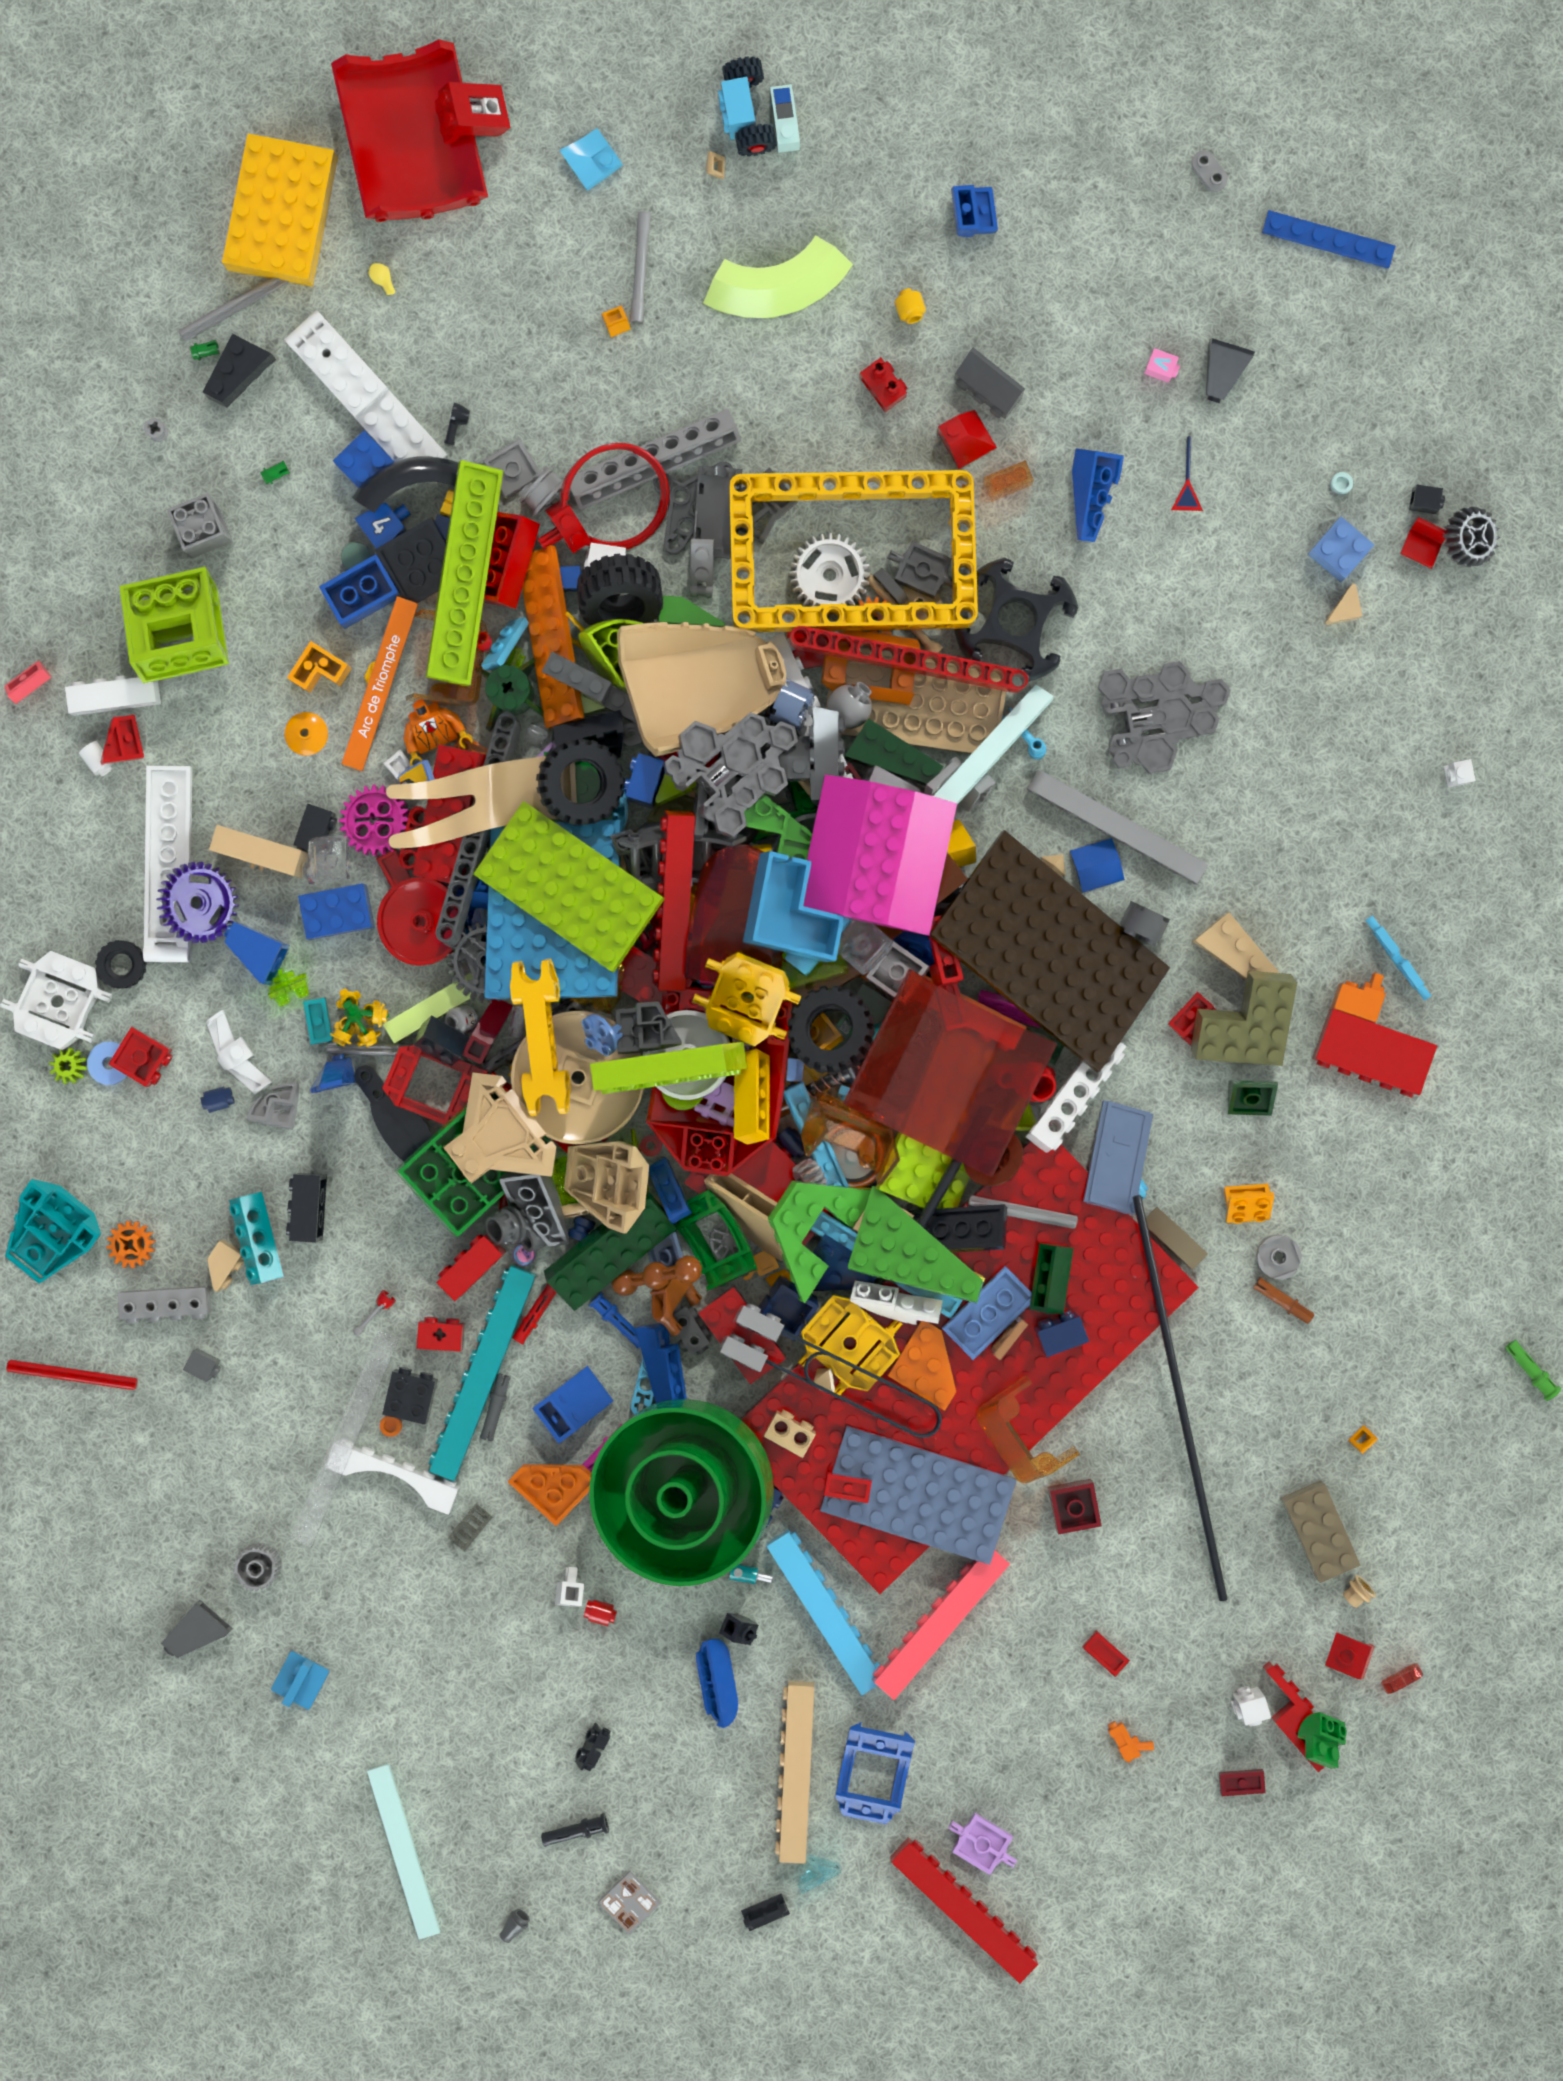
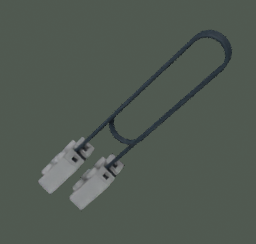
M750 1303L746 1306H740L733 1320L734 1323L777 1342L782 1332L820 1351L810 1355L806 1360L804 1366L806 1379L767 1360L768 1355L763 1354L765 1349L755 1344H751L749 1347L743 1344L745 1339L735 1334H731L730 1337L724 1336L717 1350L718 1353L757 1372H761L764 1363H767L914 1436L921 1438L930 1437L941 1426V1413L932 1402L783 1330L784 1325L780 1323V1318L770 1313H767L765 1316L760 1313V1308ZM817 1355L830 1356L929 1405L936 1413V1426L926 1434L916 1433L816 1384L808 1375L809 1362Z

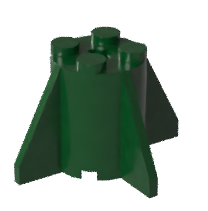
M534 657L519 668L501 665L492 673L479 667L476 668L475 671L487 679L485 692L493 704L486 726L488 731L492 730L498 716L504 712H510L517 716L525 713L530 708L543 717L544 711L533 703L535 696L534 688L528 678L535 667L536 660ZM510 688L514 689L512 693L508 691Z

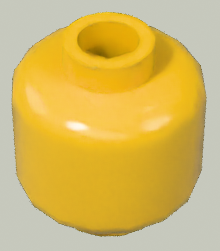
M910 288L902 290L894 302L899 319L907 322V324L920 321L926 312L921 293L912 291Z

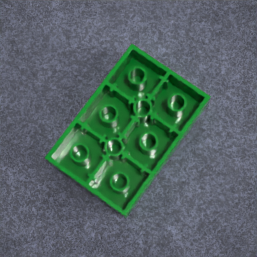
M496 1093L491 1095L494 1101L499 1098ZM467 1104L394 1170L455 1237H459L505 1194L499 1178L507 1173V1171L490 1169L471 1184L444 1149L447 1144L463 1133ZM547 1136L542 1138L545 1144L551 1142ZM535 1144L530 1147L534 1153L539 1150Z

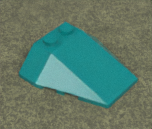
M31 1179L19 1197L18 1213L14 1217L15 1225L10 1234L5 1257L40 1284L91 1250L101 1236L95 1213L62 1186ZM11 1251L20 1259H22L25 1263H27L30 1267H32L35 1271H37L40 1275H42L43 1278H40L31 1269H29L26 1265H24L21 1261L14 1257L11 1254Z

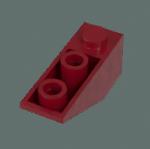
M492 999V1003L488 1005L462 1055L481 1065L484 1064L514 1006L503 1000L498 1002L496 999Z

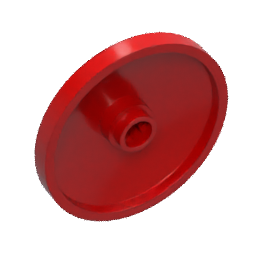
M424 877L410 878L394 885L383 897L377 913L378 933L385 948L398 960L416 966L431 965L442 961L448 957V954L453 952L450 946L444 945L437 939L435 934L448 890L445 884ZM458 909L451 911L450 918L458 915ZM452 930L445 932L444 939L451 937Z

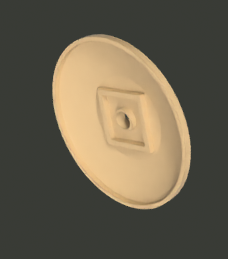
M569 1011L552 1016L558 1071L568 1070L570 1074V1108L566 1114H559L554 1098L549 1095H542L540 1113L533 1117L546 1132L545 1136L563 1143L587 1144L613 1135L634 1115L644 1088L602 1094L601 1090L594 1091L590 1068L591 1063L638 1057L641 1054L618 1055V1050L616 1049L611 1055L605 1056L595 1050V1048H588L585 1044L586 1036L581 1024L584 1018L595 1014L605 1018L611 1027L616 1025V1022L593 1012ZM527 1035L516 1051L511 1070L512 1089L526 1108L527 1105L523 1097L521 1080L523 1073H531ZM576 1071L584 1074L585 1078L581 1084H575L571 1079L572 1074Z

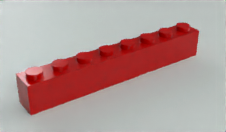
M665 810L664 817H661L660 829L664 832L663 839L659 841V852L662 853V861L658 862V875H661V883L657 884V893L665 899L656 911V919H659L658 927H655L654 937L655 940H658L657 948H654L653 951L656 970L652 971V982L655 983L659 991H685L695 815L692 811Z
M908 1837L890 1856L891 1863L1021 1984L1038 1965L1036 1952L1029 1945L1024 1947L1019 1942L1021 1940L1020 1937L1013 1930L1008 1932L1003 1927L1005 1925L1004 1922L997 1915L992 1917L987 1912L989 1910L988 1907L981 1900L975 1901L971 1897L973 1895L972 1892L965 1885H958L955 1882L956 1877L948 1869L946 1871L939 1867L940 1862L932 1854L928 1856L923 1852L924 1847L916 1839L912 1841Z

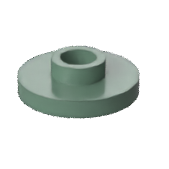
M360 542L347 544L341 552L342 563L348 570L371 557L369 549Z

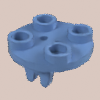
M591 1014L581 1021L586 1036L585 1044L588 1048H595V1050L605 1056H609L616 1051L617 1041L623 1036V1033L618 1032L622 1028L620 1025L617 1024L611 1027L605 1018L595 1014Z

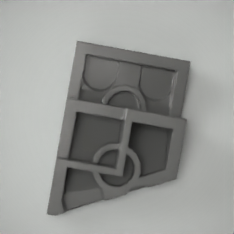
M659 1002L636 1003V1008L615 1009L616 1025L618 1024L622 1027L618 1032L623 1033V1036L617 1041L618 1055L655 1051L682 1045L680 1037Z

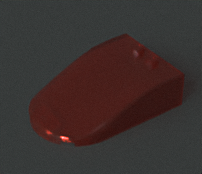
M749 845L728 846L713 854L704 864L699 875L690 916L685 978L717 982L719 977L718 971L705 967L708 959L710 958L722 963L727 957L737 952L782 970L783 952L743 942L759 856L764 851Z

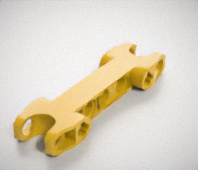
M551 958L541 961V976L539 980L530 979L526 975L523 962L515 961L512 963L511 999L514 1005L523 1004L531 1073L522 1074L523 1097L530 1116H537L540 1113L542 1095L553 1097L559 1114H566L570 1108V1074L568 1070L558 1071L550 1003L559 1002V979Z

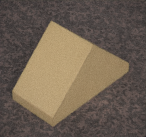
M1354 583L1347 588L1324 622L1325 624L1332 625L1357 620L1362 617L1357 586Z

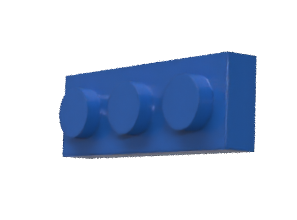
M664 1157L650 1165V1177L669 1221L675 1223L691 1214L690 1207L669 1160Z

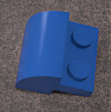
M963 185L951 188L958 236L973 237L975 234H989L998 231L992 187L974 188V185Z

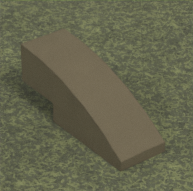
M1158 1207L1146 1217L1148 1229L1190 1269L1193 1270L1208 1255L1203 1248Z

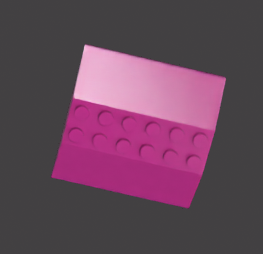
M825 774L807 861H811V868L803 906L845 916L844 918L929 936L957 803L899 787Z

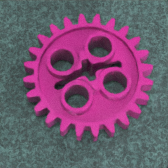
M373 784L371 791L367 786H364L363 793L356 789L357 796L349 795L351 802L343 803L347 810H340V813L345 815V818L339 819V822L345 824V826L340 828V831L347 832L343 839L350 840L348 843L350 847L356 845L355 850L357 852H361L363 849V854L367 856L370 851L375 857H377L378 851L382 855H386V848L393 852L394 848L390 846L389 838L394 834L405 831V823L408 820L405 815L410 813L408 809H403L407 803L405 801L399 802L400 799L389 798L386 794V787L383 785L378 790V787ZM389 804V812L383 815L381 812L383 806ZM368 805L367 813L361 815V806ZM375 816L381 820L394 819L393 822L375 821L372 824L369 821L356 823L357 819L374 820ZM389 826L390 831L388 835L382 836V829ZM363 827H368V833L361 837L360 830Z

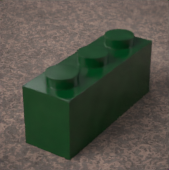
M1039 1243L1030 1302L1031 1310L1064 1314L1074 1248L1057 1244Z

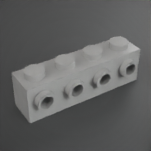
M210 1286L122 1291L117 1293L119 1320L126 1319V1323L140 1322V1318H148L149 1322L161 1321V1317L170 1316V1320H181L183 1315H192V1319L205 1318V1314L211 1312Z

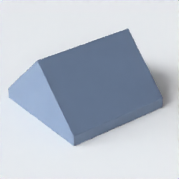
M677 1231L672 1232L648 1252L651 1263H663L666 1267L675 1266L676 1261L684 1256Z

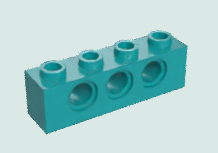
M262 1191L230 1199L229 1210L234 1219L235 1234L239 1239L240 1254L245 1262L246 1277L250 1285L284 1277ZM247 1214L250 1215V1218H251L250 1221H249L248 1218H247ZM253 1235L256 1238V1243L253 1241ZM259 1256L261 1258V1264L258 1261Z

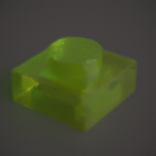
M515 646L506 665L517 668L522 666L526 659V656L523 655V649Z

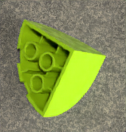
M612 619L586 628L579 633V641L599 676L612 682L614 685L624 687L625 682L618 663L617 632L621 626L643 623L626 619Z

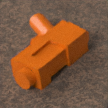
M1113 1721L1108 1724V1732L1114 1738L1120 1753L1128 1763L1132 1759L1141 1756L1139 1751L1154 1750L1153 1741L1139 1742L1137 1736L1131 1738L1122 1722L1117 1724Z

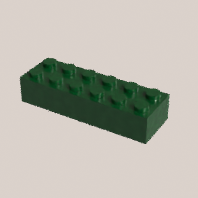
M647 1190L645 1209L627 1233L623 1234L602 1223L544 1270L546 1282L576 1311L674 1232L677 1227L675 1223L669 1221L665 1209Z

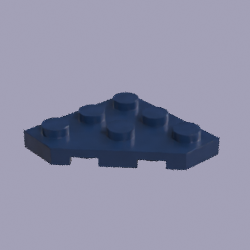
M824 1234L812 1252L829 1266L813 1291L853 1289L855 1281L873 1283L877 1278L876 1276L849 1270L848 1264L852 1251Z

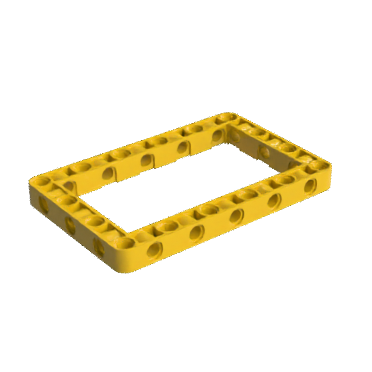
M964 470L762 473L737 474L730 480L732 619L734 627L753 632H792L797 626H806L826 631L969 628L975 622L978 614L974 480L969 472ZM962 480L967 484V487L959 488L956 482ZM919 481L923 487L916 489L912 486V482ZM829 482L835 488L833 490H826L823 485ZM869 482H876L879 488L873 490L867 484ZM787 483L791 488L788 491H782L779 485ZM737 484H743L746 486V490L738 492L734 487ZM950 498L952 604H935V602L908 603V605L864 603V606L820 604L815 607L775 605V607L757 608V605H755L752 502ZM957 525H967L968 531L961 532ZM743 527L748 532L746 535L740 536L736 533V529ZM966 567L970 574L966 576L961 575L958 569ZM745 571L749 577L742 580L737 577V573ZM968 611L971 614V618L963 619L960 616V612ZM878 612L883 616V619L875 621L872 619L871 614ZM924 612L927 615V619H917L916 613ZM835 613L839 619L836 622H831L827 619V615ZM785 614H791L794 617V621L786 623L782 617ZM740 615H747L750 621L743 624L738 621V617Z

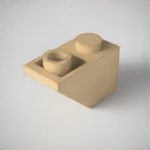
M224 1239L217 1243L207 1258L213 1290L216 1292L221 1291L222 1288L226 1290L233 1280L228 1275L234 1272V1270L238 1272L244 1264L240 1250Z

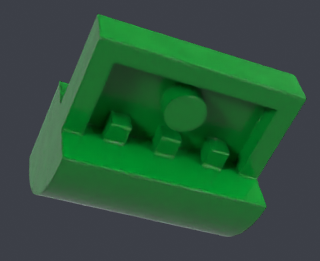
M1321 1712L1309 1715L1301 1723L1298 1731V1738L1305 1740L1306 1759L1330 1769L1339 1768L1338 1760L1340 1754L1338 1746L1346 1745L1347 1730L1345 1722Z

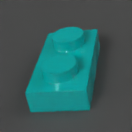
M326 998L303 1001L311 1045L333 1041V1037L330 1035L332 1027Z

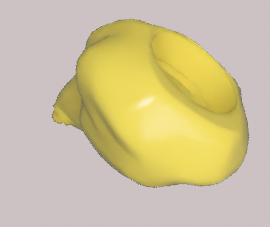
M373 263L368 271L372 281L377 285H381L386 295L395 294L389 268L380 263Z

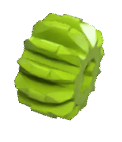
M68 1047L67 1051L63 1049L59 1050V1054H52L55 1061H49L48 1064L54 1066V1069H51L49 1072L50 1074L57 1073L55 1076L56 1081L62 1079L63 1084H68L69 1081L75 1084L77 1083V1077L80 1079L84 1077L80 1070H87L88 1068L81 1066V1063L86 1062L87 1059H79L81 1051L74 1052L72 1047ZM65 1062H71L69 1065L72 1066L70 1070H65L64 1067H67L64 1066Z

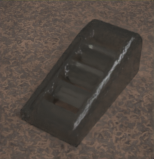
M476 1503L448 1539L465 1552L493 1517ZM476 1510H478L480 1512L478 1514L485 1519L483 1523L480 1520H478L475 1516H473V1513ZM469 1518L480 1526L477 1530L467 1522ZM465 1526L474 1534L469 1536L461 1528ZM457 1533H460L468 1540L466 1544L456 1537Z

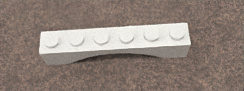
M347 1439L337 1440L334 1443L325 1468L345 1476L361 1471H381L392 1474L415 1488L429 1508L448 1515L452 1511L460 1490V1486L456 1485L457 1482L455 1480L451 1481L446 1478L441 1480L436 1478V1474L429 1472V1470L420 1472L415 1470L416 1466L407 1462H403V1465L394 1462L395 1458L386 1454H383L382 1457L374 1454L375 1451L364 1446L362 1449L353 1446L354 1442Z

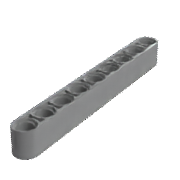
M1037 770L1027 787L1029 792L1037 793L1038 797L1048 803H1055L1058 805L1057 808L1068 814L1076 815L1077 819L1082 822L1096 826L1098 831L1107 836L1108 834L1112 835L1116 841L1125 846L1129 845L1135 848L1134 851L1141 855L1153 858V861L1157 864L1171 868L1173 873L1182 878L1186 877L1192 880L1191 883L1198 885L1208 867V864L1045 772Z

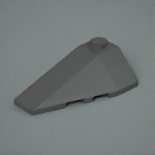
M507 1172L500 1176L499 1181L506 1197L510 1202L514 1201L520 1208V1214L523 1217L526 1216L532 1222L533 1229L548 1247L569 1244L570 1240L553 1174L552 1177Z

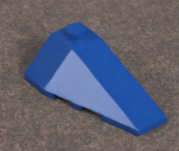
M1075 449L1072 477L1077 540L1095 542L1104 520V514L1101 511L1106 503L1110 504L1112 496L1108 495L1112 483L1118 485L1124 455Z
M344 1054L331 1057L332 1061L325 1063L310 1088L311 1093L356 1083L351 1057L345 1058Z

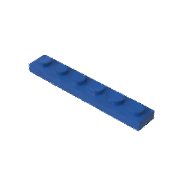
M1271 210L1267 212L1262 230L1263 234L1384 268L1390 267L1396 247L1392 244Z

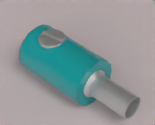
M738 1564L731 1570L729 1580L755 1584L757 1580L771 1583L772 1575L758 1573V1568Z

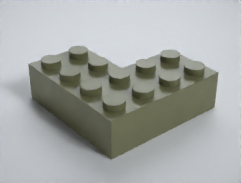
M1248 970L1241 1012L1197 1009L1190 1049L1195 1059L1283 1066L1297 989V981L1292 974Z

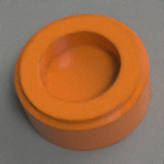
M385 1416L380 1422L381 1432L388 1437L396 1436L402 1429V1421L398 1418Z

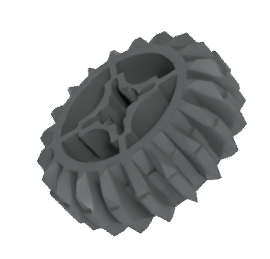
M1476 506L1465 507L1453 513V517L1448 519L1450 525L1444 527L1447 530V534L1443 535L1447 539L1444 546L1449 548L1446 554L1452 555L1451 560L1457 561V565L1467 567L1481 566L1483 563L1490 561L1491 556L1495 555L1493 549L1499 547L1496 544V540L1501 538L1496 535V531L1500 528L1494 526L1497 520L1491 519L1492 513L1486 512V509ZM1470 520L1473 521V524H1472V525H1468L1467 523H1468ZM1471 549L1476 550L1473 554L1469 552Z

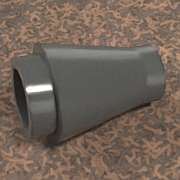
M516 1909L510 1913L503 1930L499 1934L504 1942L510 1943L514 1937L528 1927L530 1918L527 1913L521 1909Z

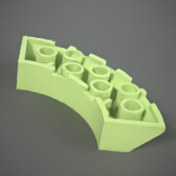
M816 235L801 253L791 260L776 266L752 268L724 259L712 280L703 304L717 311L743 318L779 317L800 311L825 297L826 294L841 282L853 264L835 246Z

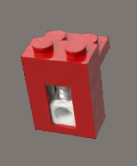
M448 82L438 91L439 95L438 99L435 100V110L438 114L440 132L443 136L444 144H452L462 135L497 137L511 128L501 85Z

